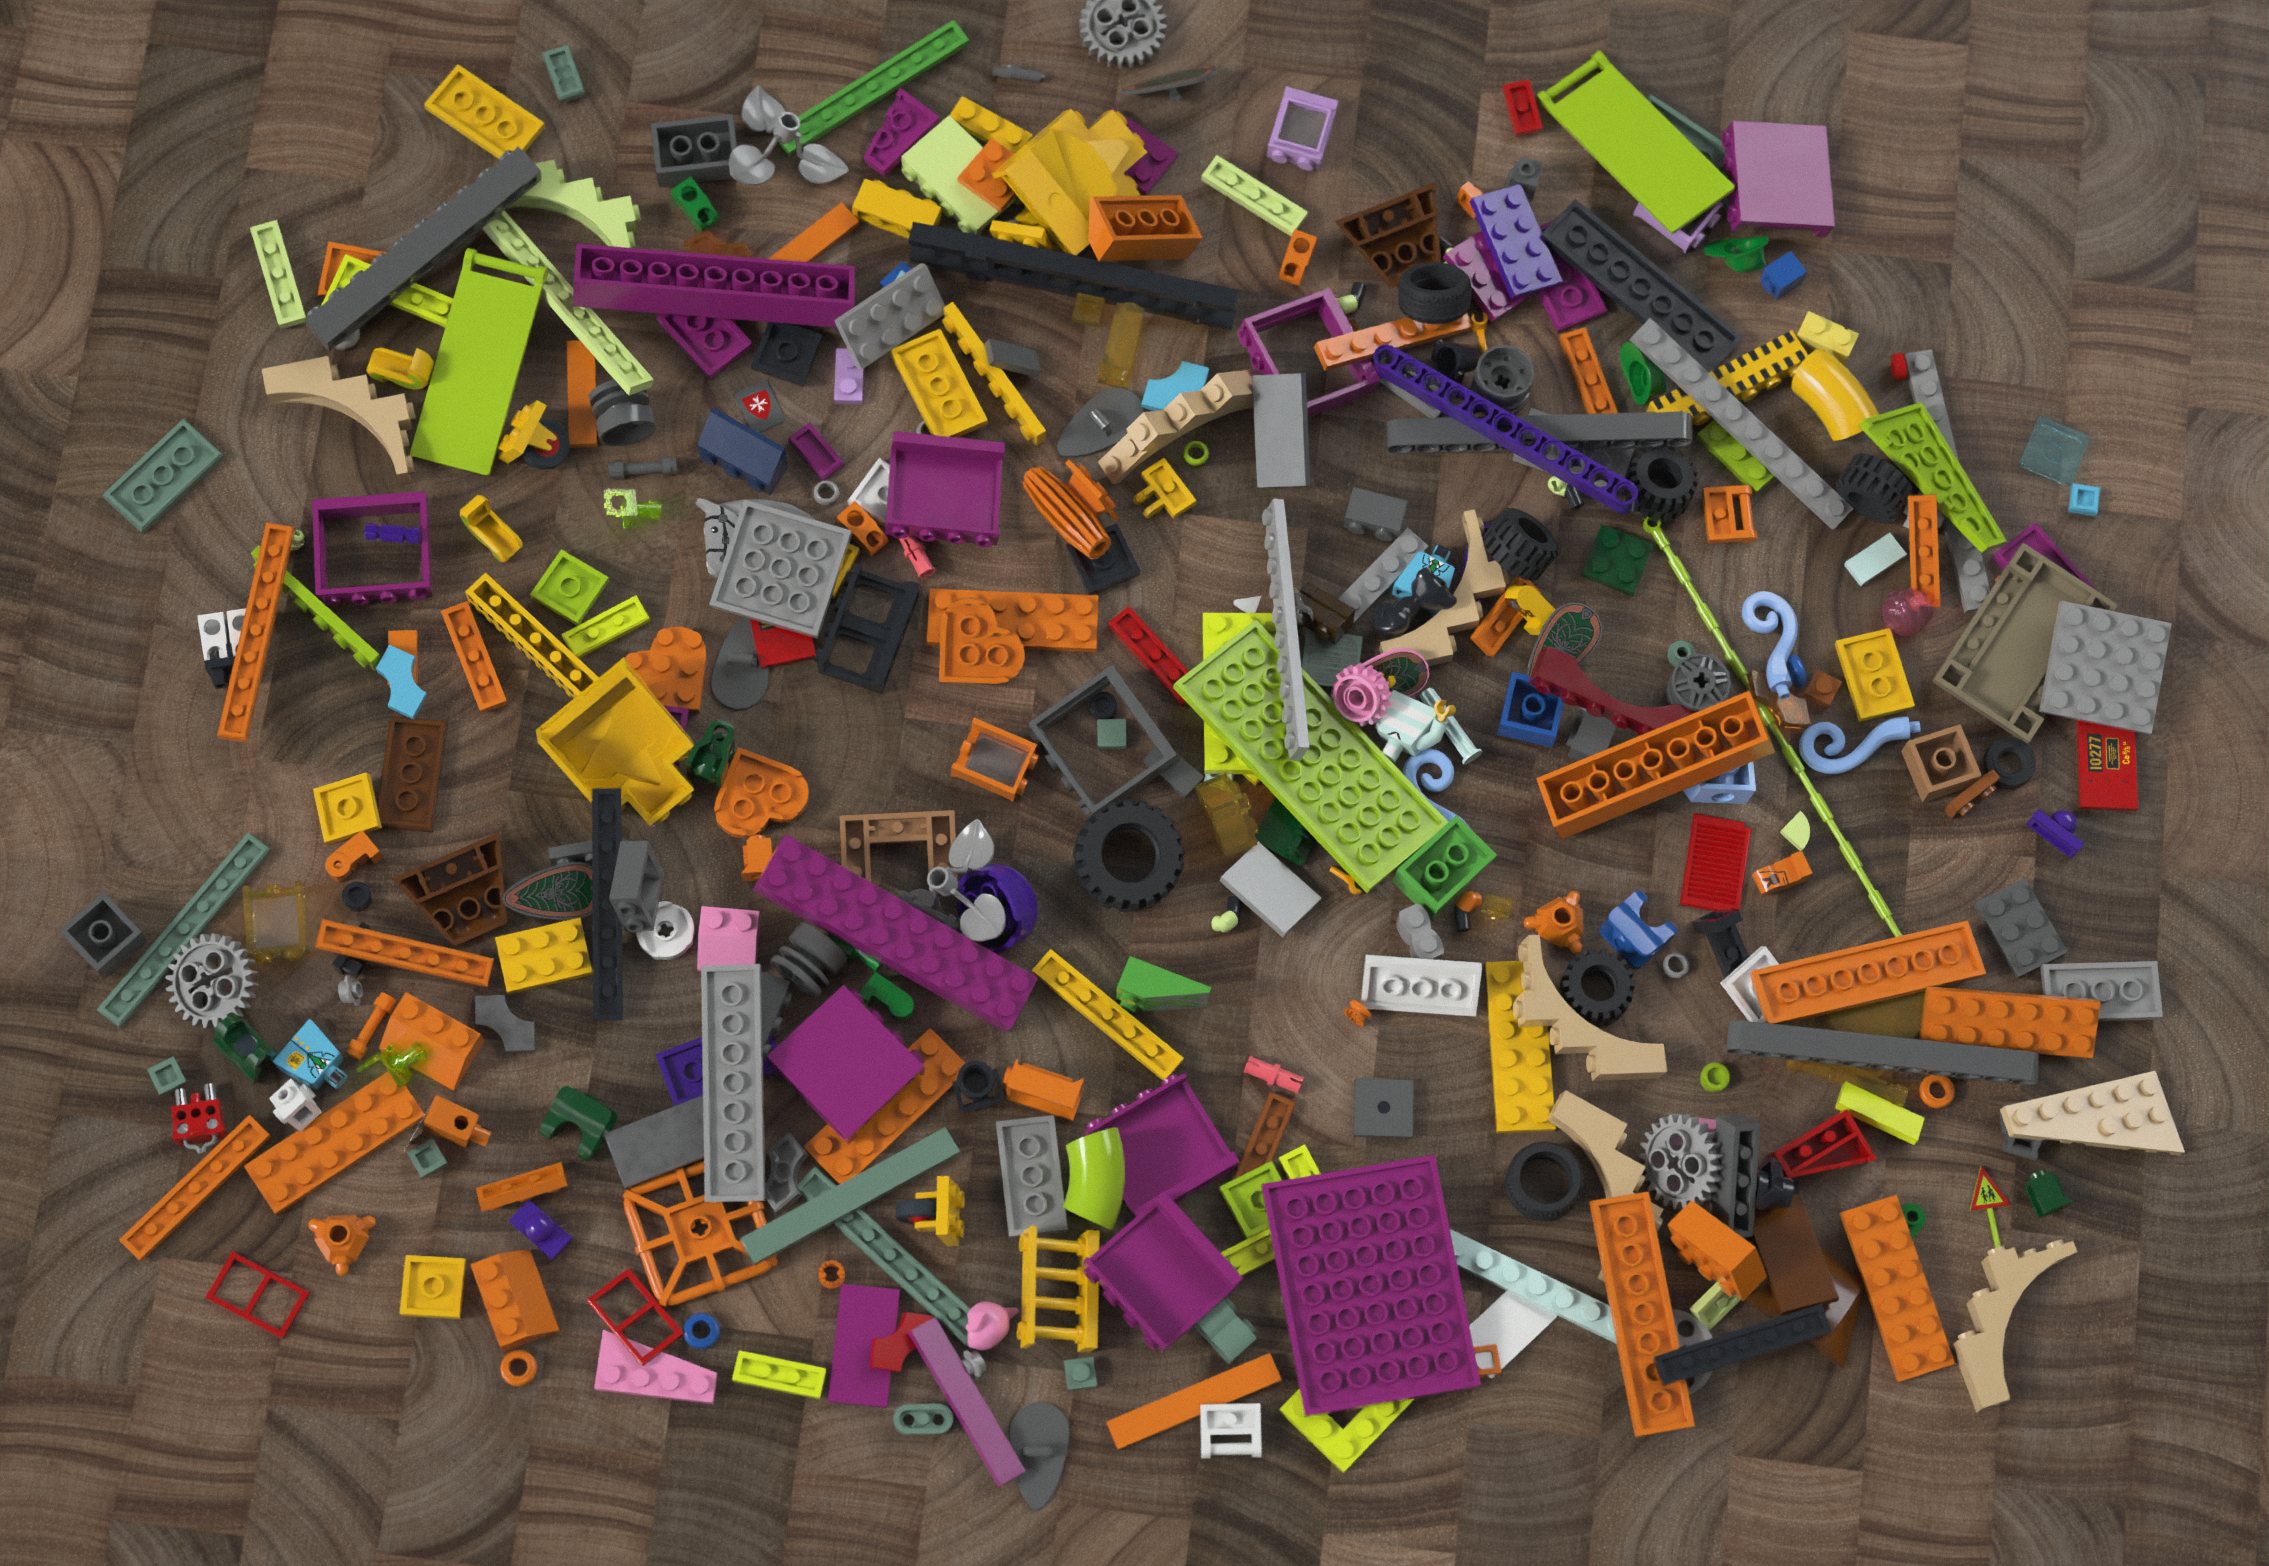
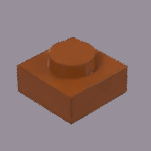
M1816 669L1803 696L1829 708L1842 681Z

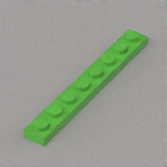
M952 20L798 116L800 126L797 132L801 133V149L968 46L969 39L957 23ZM795 140L787 144L779 143L789 157L797 153Z

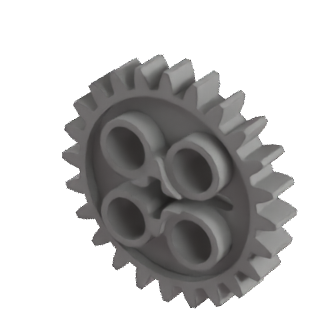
M1157 0L1086 1L1087 9L1081 10V17L1083 19H1079V27L1082 28L1080 29V38H1084V47L1091 46L1089 48L1090 56L1098 53V62L1106 58L1108 59V67L1115 61L1118 63L1119 69L1122 68L1123 62H1127L1128 66L1133 68V61L1136 60L1140 65H1143L1144 56L1152 60V51H1160L1159 43L1165 42L1164 34L1167 32V25H1165L1166 15H1161L1163 13V6H1156ZM1133 8L1135 11L1126 12L1123 9ZM1102 18H1107L1111 21L1108 23H1102L1099 20ZM1144 30L1147 33L1141 35L1137 34L1135 31ZM1114 40H1119L1122 42V44L1114 45L1111 42Z
M213 933L211 937L201 934L200 940L198 938H191V946L182 944L183 954H173L174 958L178 961L177 964H168V967L174 973L165 978L173 981V985L167 987L166 991L174 992V996L169 999V1002L179 1003L175 1012H185L183 1020H192V1025L201 1026L203 1024V1028H212L213 1025L216 1027L231 1012L243 1017L240 1008L250 1009L251 1007L246 1001L247 997H256L250 991V987L258 986L257 982L251 981V977L258 974V971L250 970L249 968L255 960L245 959L249 950H239L241 942H231L230 936H223L221 938L220 934ZM220 955L222 961L220 967L217 968L216 958ZM195 968L197 970V977L193 981L191 973ZM231 969H233V972L231 974L224 976ZM231 981L233 988L231 993L228 994L227 984ZM196 986H200L198 987V989L194 990L191 993V989L195 988ZM206 994L208 996V1003L204 1007L202 999Z
M1689 1114L1669 1115V1117L1660 1118V1123H1653L1651 1125L1653 1131L1645 1132L1649 1141L1641 1142L1640 1144L1646 1149V1152L1639 1154V1157L1645 1160L1643 1165L1647 1174L1644 1181L1650 1180L1651 1182L1647 1190H1656L1655 1199H1664V1206L1673 1205L1674 1209L1684 1208L1691 1200L1702 1206L1704 1205L1703 1201L1712 1199L1711 1192L1719 1190L1714 1182L1723 1181V1178L1717 1174L1718 1170L1725 1169V1166L1718 1163V1159L1723 1158L1724 1154L1717 1153L1716 1151L1720 1147L1721 1142L1713 1143L1712 1139L1716 1134L1715 1131L1706 1132L1708 1124H1699V1117L1690 1118Z

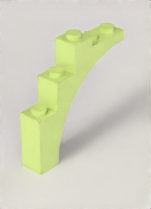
M555 160L535 163L541 170L542 180L508 207H534L562 213L581 222L595 232L607 246L636 248L633 233L638 232L636 222L641 221L638 204L632 205L631 196L603 201L600 186L594 187L593 178L565 183L563 170L556 168Z

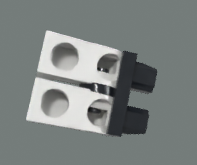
M246 608L226 611L227 618L223 612L197 616L205 669L211 677L215 689L227 688L229 686V674L232 673Z

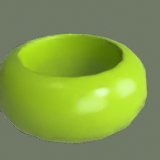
M1191 441L1184 447L1183 456L1190 465L1199 466L1206 462L1209 451L1204 443ZM1192 448H1200L1204 455L1199 459H1193L1189 456L1188 451Z

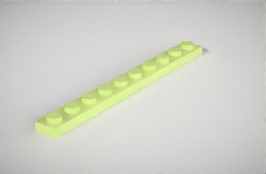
M505 211L501 212L482 228L511 262L538 268V266L548 268V276L541 296L628 395L652 387L654 379L591 308L572 306L573 287ZM524 276L534 286L535 279Z

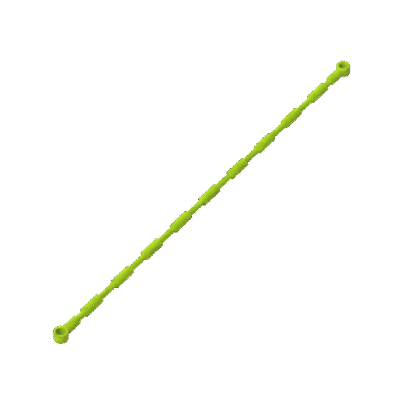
M1647 517L1643 523L1644 530L1652 534L1660 549L1666 553L1671 568L1680 583L1685 585L1697 605L1698 613L1724 650V656L1738 679L1742 680L1746 689L1753 696L1765 725L1770 727L1782 747L1783 755L1795 775L1798 774L1809 792L1810 800L1823 822H1827L1840 844L1841 852L1867 889L1868 897L1881 919L1886 921L1895 937L1903 936L1892 919V913L1879 891L1874 889L1862 869L1863 864L1849 841L1846 842L1835 824L1834 816L1821 794L1816 792L1804 772L1805 768L1791 745H1788L1777 727V721L1763 697H1759L1747 677L1748 672L1736 652L1731 650L1720 632V626L1706 603H1703L1692 585V579L1679 557L1675 556L1671 550V544L1660 527L1661 520L1659 519L1656 522V527H1650L1647 522L1652 521V518Z

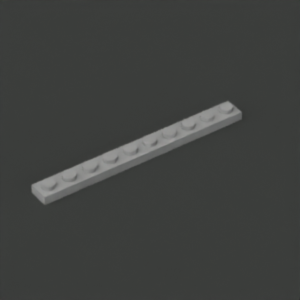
M1651 318L1630 338V341L1832 530L1852 511L1853 507Z
M1932 349L1905 353L1907 377L1914 404L1923 402L1958 460ZM1945 516L1942 523L1964 614L1974 613L1990 591L1982 554Z
M1273 498L1268 508L1263 511L1262 524L1266 526L1264 545L1269 554L1267 572L1271 574L1269 595L1273 599L1274 604L1272 622L1276 624L1274 645L1275 648H1278L1279 653L1277 661V672L1281 673L1279 694L1280 698H1283L1284 703L1282 722L1286 724L1284 744L1289 752V760L1300 761L1310 748L1285 504L1284 499Z

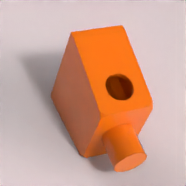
M437 1095L424 1120L422 1129L424 1132L462 1147H466L469 1140L486 1146L492 1130L477 1124L478 1114ZM463 1123L466 1125V1129L458 1130L455 1124Z

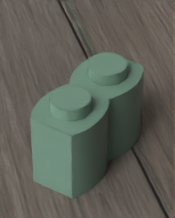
M1226 1297L1197 1322L1194 1327L1230 1365L1256 1342L1257 1338L1254 1334L1257 1331L1246 1318L1241 1320L1234 1313L1237 1308Z

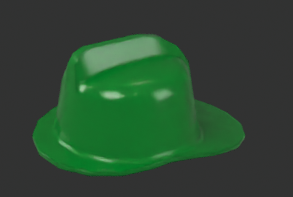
M1766 236L1720 239L1707 244L1704 247V253L1712 257H1723L1727 266L1739 273L1762 270L1765 267L1763 247L1768 243L1769 239Z
M1632 342L1624 343L1620 350L1621 368L1634 401L1637 405L1643 406L1647 403L1649 397L1663 394L1667 391L1664 373L1654 362L1644 358L1640 349Z

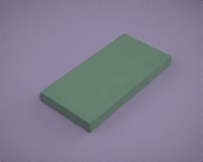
M183 418L102 496L144 534L207 475L224 456Z

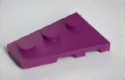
M899 88L896 94V100L892 108L889 107L885 115L886 120L881 129L877 130L864 155L865 163L884 177L902 161V155L941 123L938 115L901 88Z

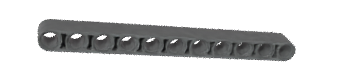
M1687 412L1516 416L1574 450L1647 448L1650 446L1656 448L1657 445H1663V447H1684L1692 444V416ZM1452 417L1393 419L1387 422V450L1394 454L1509 451ZM1507 425L1498 428L1503 433L1509 432L1512 429ZM1526 439L1522 442L1525 446H1532L1536 443L1532 439Z
M1737 1020L1728 1022L1727 1052L1732 1054L2020 1085H2034L2038 1083L2039 1054L2030 1051Z

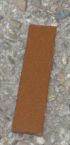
M1271 1091L1269 1092L1233 1180L1273 1161L1297 1102Z

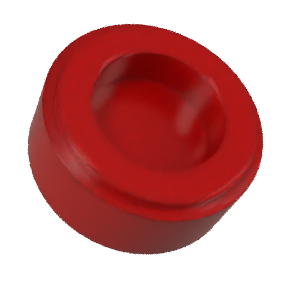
M1903 352L1892 354L1890 362L1894 379L1896 381L1907 379V367Z

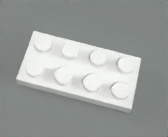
M1366 955L1361 1004L1367 1009L1476 1016L1482 963Z

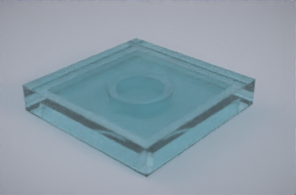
M2039 415L2018 466L2070 487L2091 436Z

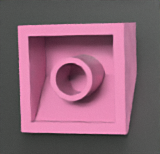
M702 906L698 933L697 971H701V966L757 964L761 927L760 912Z

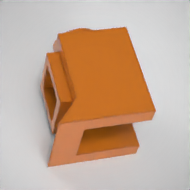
M764 835L750 836L746 840L747 845H743L745 869L741 873L742 881L758 880L773 854L771 838H766Z

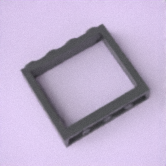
M1113 665L1028 723L1032 730L1028 735L1037 744V748L1043 745L1048 752L1044 757L1052 769L1059 768L1063 773L1064 777L1060 780L1070 793L1075 790L1080 800L1077 801V804L1085 815L1093 814L1111 802H1121L1122 799H1126L1179 761L1176 752ZM1111 685L1163 758L1095 804L1044 731Z

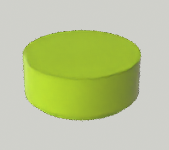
M1710 1063L1704 1067L1700 1074L1701 1085L1709 1092H1721L1730 1082V1072L1721 1063Z

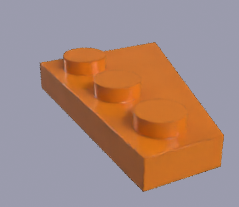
M328 241L318 296H326L345 254L371 264L376 256L381 253L386 254L387 252Z

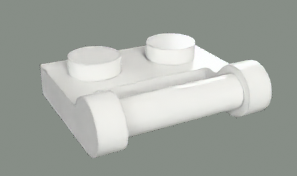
M1260 1403L1200 1404L1201 1459L1211 1458V1455L1252 1454V1457H1261ZM1251 1434L1252 1440L1246 1443H1210V1435Z

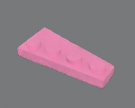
M603 1330L595 1390L707 1404L714 1403L717 1382L716 1372L663 1352L642 1367L615 1334ZM628 1339L642 1357L653 1350V1348Z

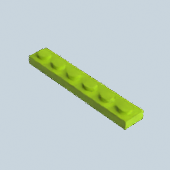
M259 545L251 552L255 561L253 564L254 568H256L260 551ZM286 570L281 593L285 595L288 592L295 598L293 603L303 613L308 610L315 616L313 621L323 631L329 629L335 634L333 639L343 649L349 647L355 653L353 657L364 668L369 665L376 671V667L381 660L380 655Z

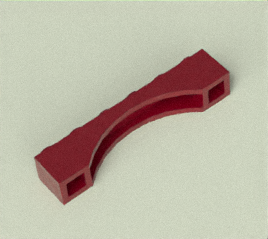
M1547 646L1539 653L1528 682L1541 693L1558 696L1565 704L1571 706L1578 705L1586 709L1587 713L1592 716L1611 720L1616 727L1622 729L1629 728L1638 732V736L1696 713L1676 703L1664 707L1647 708L1618 701L1595 686L1580 669L1574 657L1550 646Z

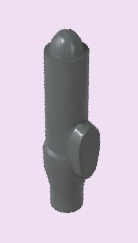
M1007 64L1006 67H993V76L1005 79L1035 82L1046 79V75L1041 73L1042 71L1026 70L1019 65Z

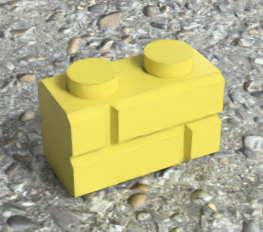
M1808 311L1796 337L1805 351L1812 353L1815 350L1824 349L1845 365L1859 333L1850 329L1846 330L1845 327Z

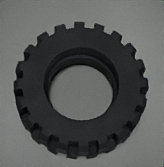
M1122 799L1121 802L1106 804L1105 807L1098 809L1090 816L1076 837L1072 857H1074L1075 861L1073 865L1074 872L1078 874L1080 879L1078 882L1082 889L1085 888L1090 893L1088 896L1091 899L1103 903L1102 906L1108 909L1112 907L1118 909L1119 912H1127L1128 910L1136 912L1157 904L1175 887L1180 873L1183 871L1185 846H1182L1181 843L1183 837L1180 830L1175 829L1173 825L1175 822L1170 816L1167 818L1161 813L1163 811L1157 806L1151 807L1147 805L1148 802L1146 801L1132 802L1131 799ZM1119 830H1136L1145 835L1154 847V867L1149 875L1142 880L1136 882L1120 881L1109 874L1103 864L1102 849L1104 843L1109 836Z

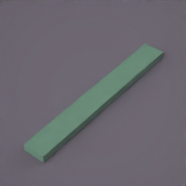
M248 832L97 1008V1011L121 1029L171 971L168 964H177L178 961L174 958L173 954H183L181 945L191 946L190 939L200 937L272 852L271 849Z
M945 1127L740 1238V1242L754 1266L960 1155V1150Z
M816 1167L798 1183V1189L807 1201L836 1187ZM859 1209L833 1223L835 1227L932 1316L936 1317L966 1347L968 1346V1330L966 1325L969 1323L967 1314L970 1308L866 1212Z

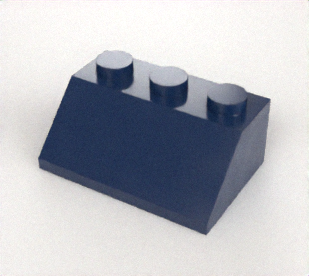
M714 407L712 408L697 444L700 458L711 466L716 464L722 467L724 472L734 479L741 478L745 480L753 490L759 493L764 491L771 495L788 469L785 447Z

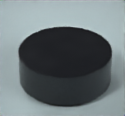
M1099 692L1090 698L1089 713L1094 719H1112L1116 714L1117 701L1112 694Z
M356 881L349 883L344 888L342 900L349 910L361 912L370 906L372 893L366 884Z

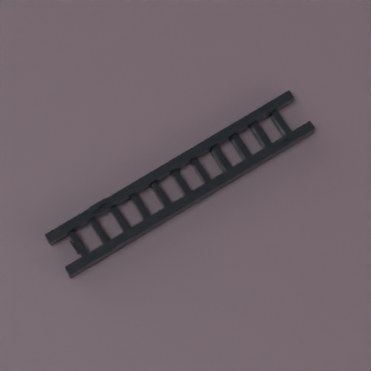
M914 221L908 239L909 245H913L909 258L910 263H922L928 267L966 274V278L986 282L987 279L1185 320L1196 325L1204 324L1232 330L1236 315L1235 306L1239 292L1237 289Z

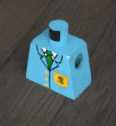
M1436 545L1431 555L1419 551L1396 580L1392 595L1398 598L1411 596V583L1416 578L1417 572L1425 567L1430 568L1434 575L1443 579L1449 590L1455 570L1452 565L1446 563L1451 551L1441 545ZM1421 607V609H1423V610H1425V611H1427V612H1429V613H1431V614H1433V615H1436V614L1441 610V609H1438V610L1430 611V610H1426V609H1424V608Z
M310 1019L273 1060V1063L280 1071L315 1090H318L325 1081L335 1089H339L348 1078L344 1072L337 1068L344 1058Z

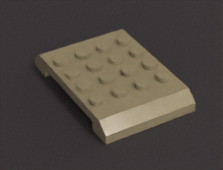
M2022 543L1940 666L1932 682L2028 744L2046 715L2045 713H2040L2039 709L2059 602L2066 601L2114 611L2118 604L2025 543Z

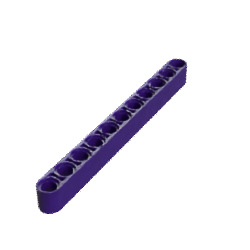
M1385 344L1375 350L1373 354L1374 369L1383 379L1620 514H1629L1636 509L1638 489L1631 481L1394 346ZM1384 358H1390L1393 360V362L1388 365L1380 363V361ZM1408 371H1412L1417 374L1413 378H1406L1403 376ZM1430 385H1437L1440 387V389L1435 392L1427 390V388ZM1455 398H1460L1464 401L1460 405H1453L1451 403ZM1478 412H1485L1488 416L1478 419L1474 415ZM1503 425L1512 428L1509 432L1504 433L1498 430ZM1526 439H1532L1536 442L1532 446L1522 444ZM1549 453H1557L1560 457L1555 460H1550L1546 457V455ZM1574 466H1579L1584 471L1575 474L1570 469ZM1598 480H1604L1608 485L1597 487L1594 483ZM1621 494H1628L1632 497V499L1629 501H1621L1618 498V496Z

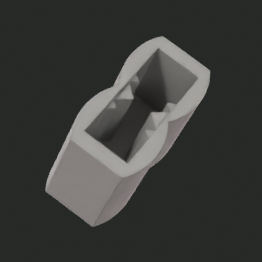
M1418 903L1401 910L1397 918V930L1403 941L1409 945L1411 958L1441 960L1444 953L1443 944L1438 934L1431 929L1430 918L1426 910Z

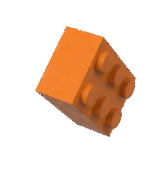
M1691 1200L1667 1224L1672 1234L1671 1241L1679 1250L1677 1255L1688 1265L1693 1263L1697 1266L1699 1272L1707 1280L1711 1281L1714 1279L1717 1281L1720 1288L1731 1297L1735 1295L1744 1301L1767 1278L1756 1247Z

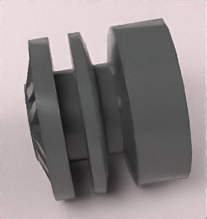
M1508 345L1494 346L1485 351L1479 358L1471 391L1509 413L1516 415L1524 408L1528 400L1535 374L1533 363L1526 353L1516 347Z
M611 380L597 386L588 395L593 416L598 418L595 423L600 443L606 446H625L637 443L651 436L657 429L652 408L647 406L650 403L647 390L628 395L616 380Z
M1703 653L1687 656L1680 660L1669 679L1665 692L1667 706L1676 703L1694 712H1699L1725 701L1731 686L1729 671L1714 656ZM1696 681L1701 682V686L1704 688H1699V684Z
M801 922L789 936V940L796 950L787 946H781L779 952L783 957L774 955L770 963L784 980L790 981L794 989L814 999H818L822 994L819 986L827 988L829 985L828 979L822 972L825 971L831 975H837L848 962V957L832 940L819 930Z

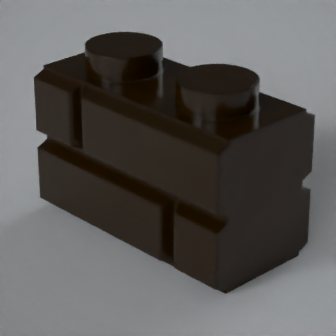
M1307 582L1294 597L1297 626L1306 627L1314 632L1315 636L1322 641L1328 640L1336 645L1353 624L1354 608L1310 582Z

